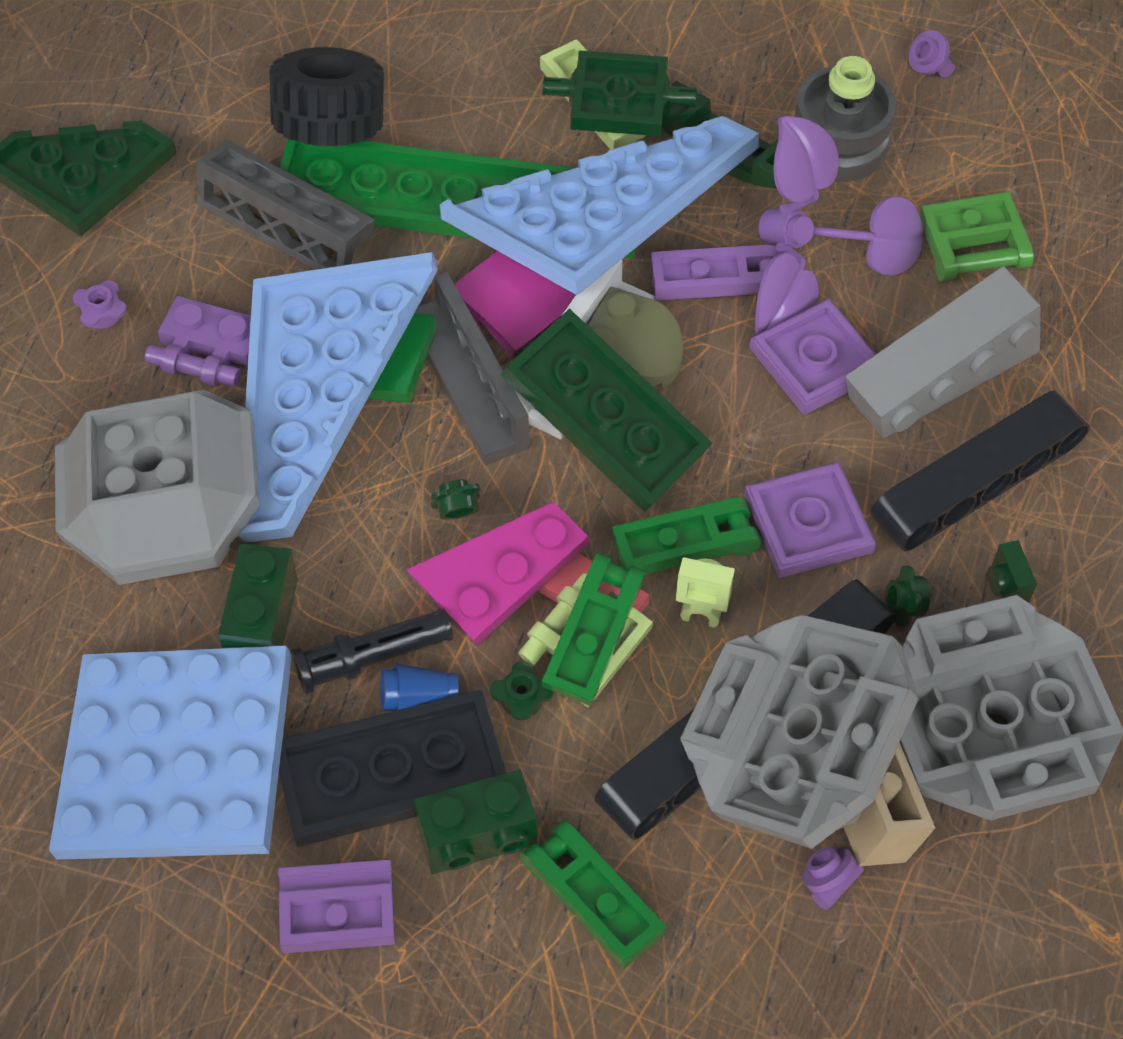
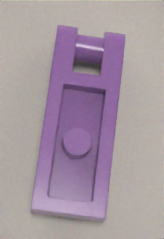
M773 245L651 252L650 266L655 301L758 294L763 273L768 263L779 252L776 250V246ZM754 268L756 271L748 272V269Z

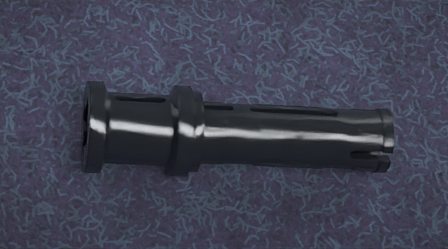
M442 607L437 609V611L392 624L354 638H350L348 634L343 635L341 633L334 636L333 642L306 651L298 647L292 649L291 654L299 682L306 695L313 693L315 686L341 677H345L348 681L355 679L356 675L361 673L360 668L402 656L439 642L453 640V631L448 615Z

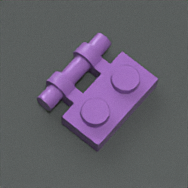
M176 296L158 330L160 343L167 346L163 348L150 344L145 352V362L160 366L161 371L177 376L180 372L200 377L201 382L217 387L220 383L237 387L242 371L240 368L230 366V364L234 363L248 367L251 316ZM194 352L201 355H205L207 357L206 359L190 355V353Z

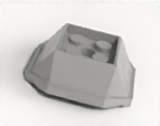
M204 389L85 412L71 435L55 446V531L64 543L100 568L105 575L118 585L219 567L230 551L229 545L246 527L260 506L255 420L249 409Z
M1017 595L916 619L902 648L919 699L902 735L900 745L921 795L991 821L1095 794L1122 739L1123 727L1083 639L1060 623L1035 612L1036 607ZM988 715H999L1003 717L1008 722V724L1003 725L995 723L988 717Z
M799 615L774 624L753 637L747 634L725 643L680 739L689 760L693 762L699 784L710 810L720 819L813 849L836 830L857 822L861 812L873 803L919 698L903 648L893 636Z

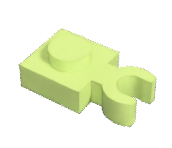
M683 557L678 574L676 601L683 602L680 614L681 619L689 622L691 614H701L709 619L710 627H717L721 612H727L735 568L723 566L711 559L694 560Z

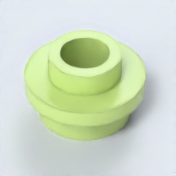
M844 57L830 71L829 86L835 94L842 98L861 99L868 96L874 88L875 75L872 67L867 60L861 57Z

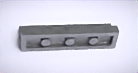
M229 140L224 141L197 160V204L315 270L351 265L353 249L373 234V218ZM213 184L220 187L229 203L213 195ZM246 203L258 209L265 223L254 217ZM283 223L294 228L302 241L301 243L291 238ZM321 243L337 252V263L327 257L320 245Z
M448 272L435 276L436 300L417 307L415 311L417 314L434 315L437 323V328L426 357L484 465L528 449V413L513 387L501 376L503 369Z

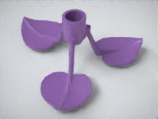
M793 116L778 117L779 137L774 156V180L780 195L792 203H782L780 209H768L763 213L759 221V235L761 239L768 245L776 246L775 248L779 254L768 263L761 279L755 314V336L818 304L819 285L817 278L811 271L803 270L806 260L793 249L800 248L808 243L813 235L870 241L867 250V263L869 267L879 274L891 276L908 270L917 261L923 246L922 234L924 230L919 213L911 201L903 197L890 196L884 198L876 205L870 218L871 232L816 227L806 213L798 211V209L818 200V189H824L833 184L837 176L839 164L837 148L831 136L818 124L804 118Z

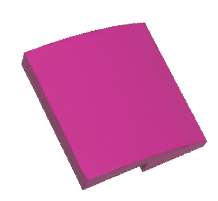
M499 251L495 252L454 284L478 326L483 324L510 357H513L560 318L576 296L574 293Z

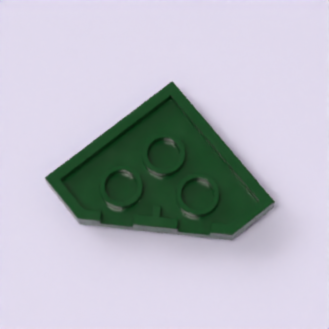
M143 121L123 122V128L99 131H97L96 125L58 128V134L33 136L31 130L12 132L0 142V182L79 236H82L177 153L174 141Z

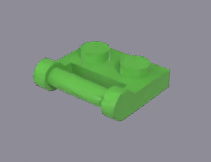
M1010 192L921 206L919 216L925 237L935 260V271L940 282L955 280L957 274L1000 268L1002 266L1013 265L1015 269L1032 267L1033 249ZM1007 241L1009 245L1008 248L954 256L952 251L954 249Z

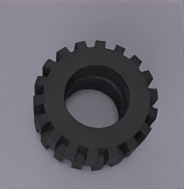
M314 47L284 54L283 57L277 58L273 65L270 66L271 125H274V130L283 134L284 137L308 145L343 146L362 142L364 139L375 136L376 132L381 130L383 126L384 72L383 67L376 63L375 59L343 48Z

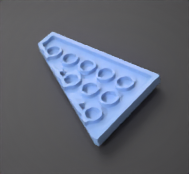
M724 116L704 121L695 127L673 131V139L647 146L644 140L609 150L603 155L579 159L578 168L551 175L548 169L514 179L505 185H494L482 189V197L456 205L452 204L450 199L445 200L440 204L441 219L578 295L759 148V133Z
M432 252L253 279L245 408L250 410L255 420L260 506L246 527L238 535L244 543L293 536L438 271V263Z

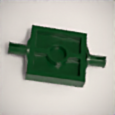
M579 50L577 67L571 74V79L544 76L542 95L569 97L572 107L570 130L661 136L662 118L668 109V104L695 107L697 87L670 86L667 76L668 57Z

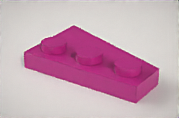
M552 502L406 570L426 594L440 608L443 607L448 617L477 646L590 544L588 535L555 502Z

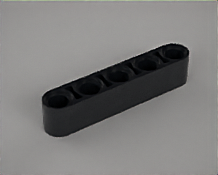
M1055 390L1049 391L890 488L874 503L870 511L871 516L903 551H911L1071 451L1085 438L1090 425Z

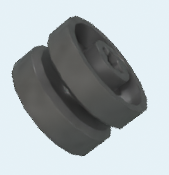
M834 66L821 68L807 76L799 87L794 117L804 118L818 124L833 139L837 148L839 163L835 181L849 182L864 179L877 171L887 157L890 132L892 131L895 118L896 98L891 86L876 73H874V88L868 96L855 100L842 98L835 94L829 86V75Z

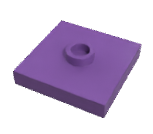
M830 299L752 337L749 349L803 415L848 393L845 376L876 355Z
M840 462L745 486L744 497L778 579L874 553L875 540Z

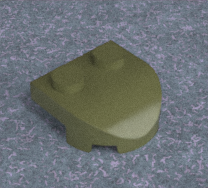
M610 286L588 326L652 387L660 383L663 388L667 387L680 373L684 359L682 334L677 320L670 310L660 302Z

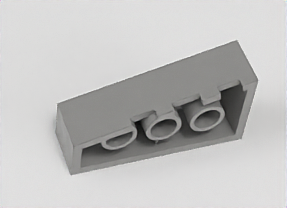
M1002 266L846 375L849 399L883 439L897 431H904L918 419L1040 352L1041 305Z

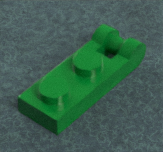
M740 497L612 526L611 533L621 567L629 570L631 566H635L647 571L646 574L679 567L683 557L698 560L712 559L733 553L737 556H745L757 551L762 545L757 529L751 527L748 522L751 513L744 498ZM723 524L729 527L730 531L720 533L717 525Z
M599 552L596 553L542 679V687L589 706L593 704L647 571L635 566H631L628 570L611 563L612 557ZM603 583L621 589L617 599L599 592Z
M562 820L550 830V838L540 846L533 843L521 853V859L527 869L537 879L544 882L624 970L666 934L667 926L569 822ZM564 854L571 856L574 860L564 869H561L555 863Z

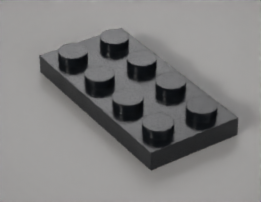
M482 689L282 739L279 765L280 778L297 847L416 817L414 799L506 773Z

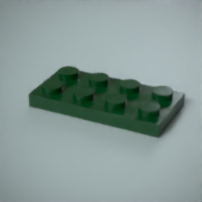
M570 308L509 363L501 374L520 395L644 512L713 444Z

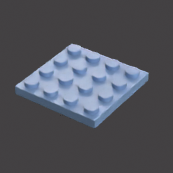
M287 646L83 654L49 852L57 860L269 854L292 655Z

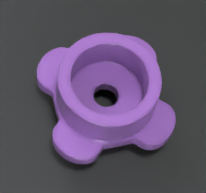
M103 281L100 285L92 286L87 290L79 289L74 293L72 297L73 303L80 307L82 311L80 320L83 325L104 329L113 326L125 315L127 307L117 296L119 288L115 282Z

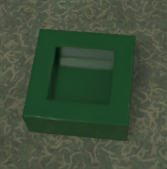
M1019 540L999 544L992 566L988 568V580L992 592L995 596H1001V598L1017 595L1030 603L1037 582Z

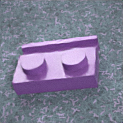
M391 859L278 868L280 879L279 934L282 954L395 945Z

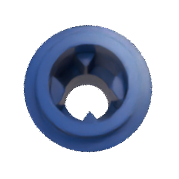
M395 663L394 669L381 670L380 700L383 712L397 711L459 695L457 673H446L445 671Z

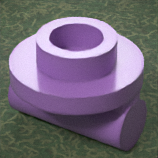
M928 30L914 39L909 50V63L913 70L923 75H931L937 72L942 78L948 77L955 70V65L948 57L950 51L949 42L943 34L934 30Z
M825 847L816 851L808 859L802 879L807 888L812 892L811 896L814 902L822 909L829 910L860 876L864 868L863 866L859 867L857 860L847 848Z

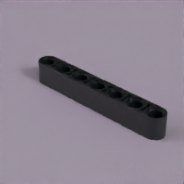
M858 579L846 584L808 615L809 617L885 634L896 619V613ZM694 709L605 781L595 795V802L631 840H637L646 835L701 789L693 762L689 760L680 739Z

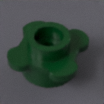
M465 479L445 482L438 487L439 491L431 494V506L433 509H438L441 519H458L469 516L479 510L477 500L480 498L478 492L481 490L480 485L476 483L468 484V481Z
M902 566L900 575L896 580H891L886 588V604L896 613L895 623L897 626H907L909 617L924 616L930 606L931 593L928 581L923 576H915L911 566Z
M525 661L513 664L510 674L503 680H495L490 686L492 699L501 701L504 710L514 719L520 721L527 720L540 710L542 703L551 700L554 691L542 687V680L533 673L532 665ZM520 687L526 688L527 692L525 694H519L517 692V689Z

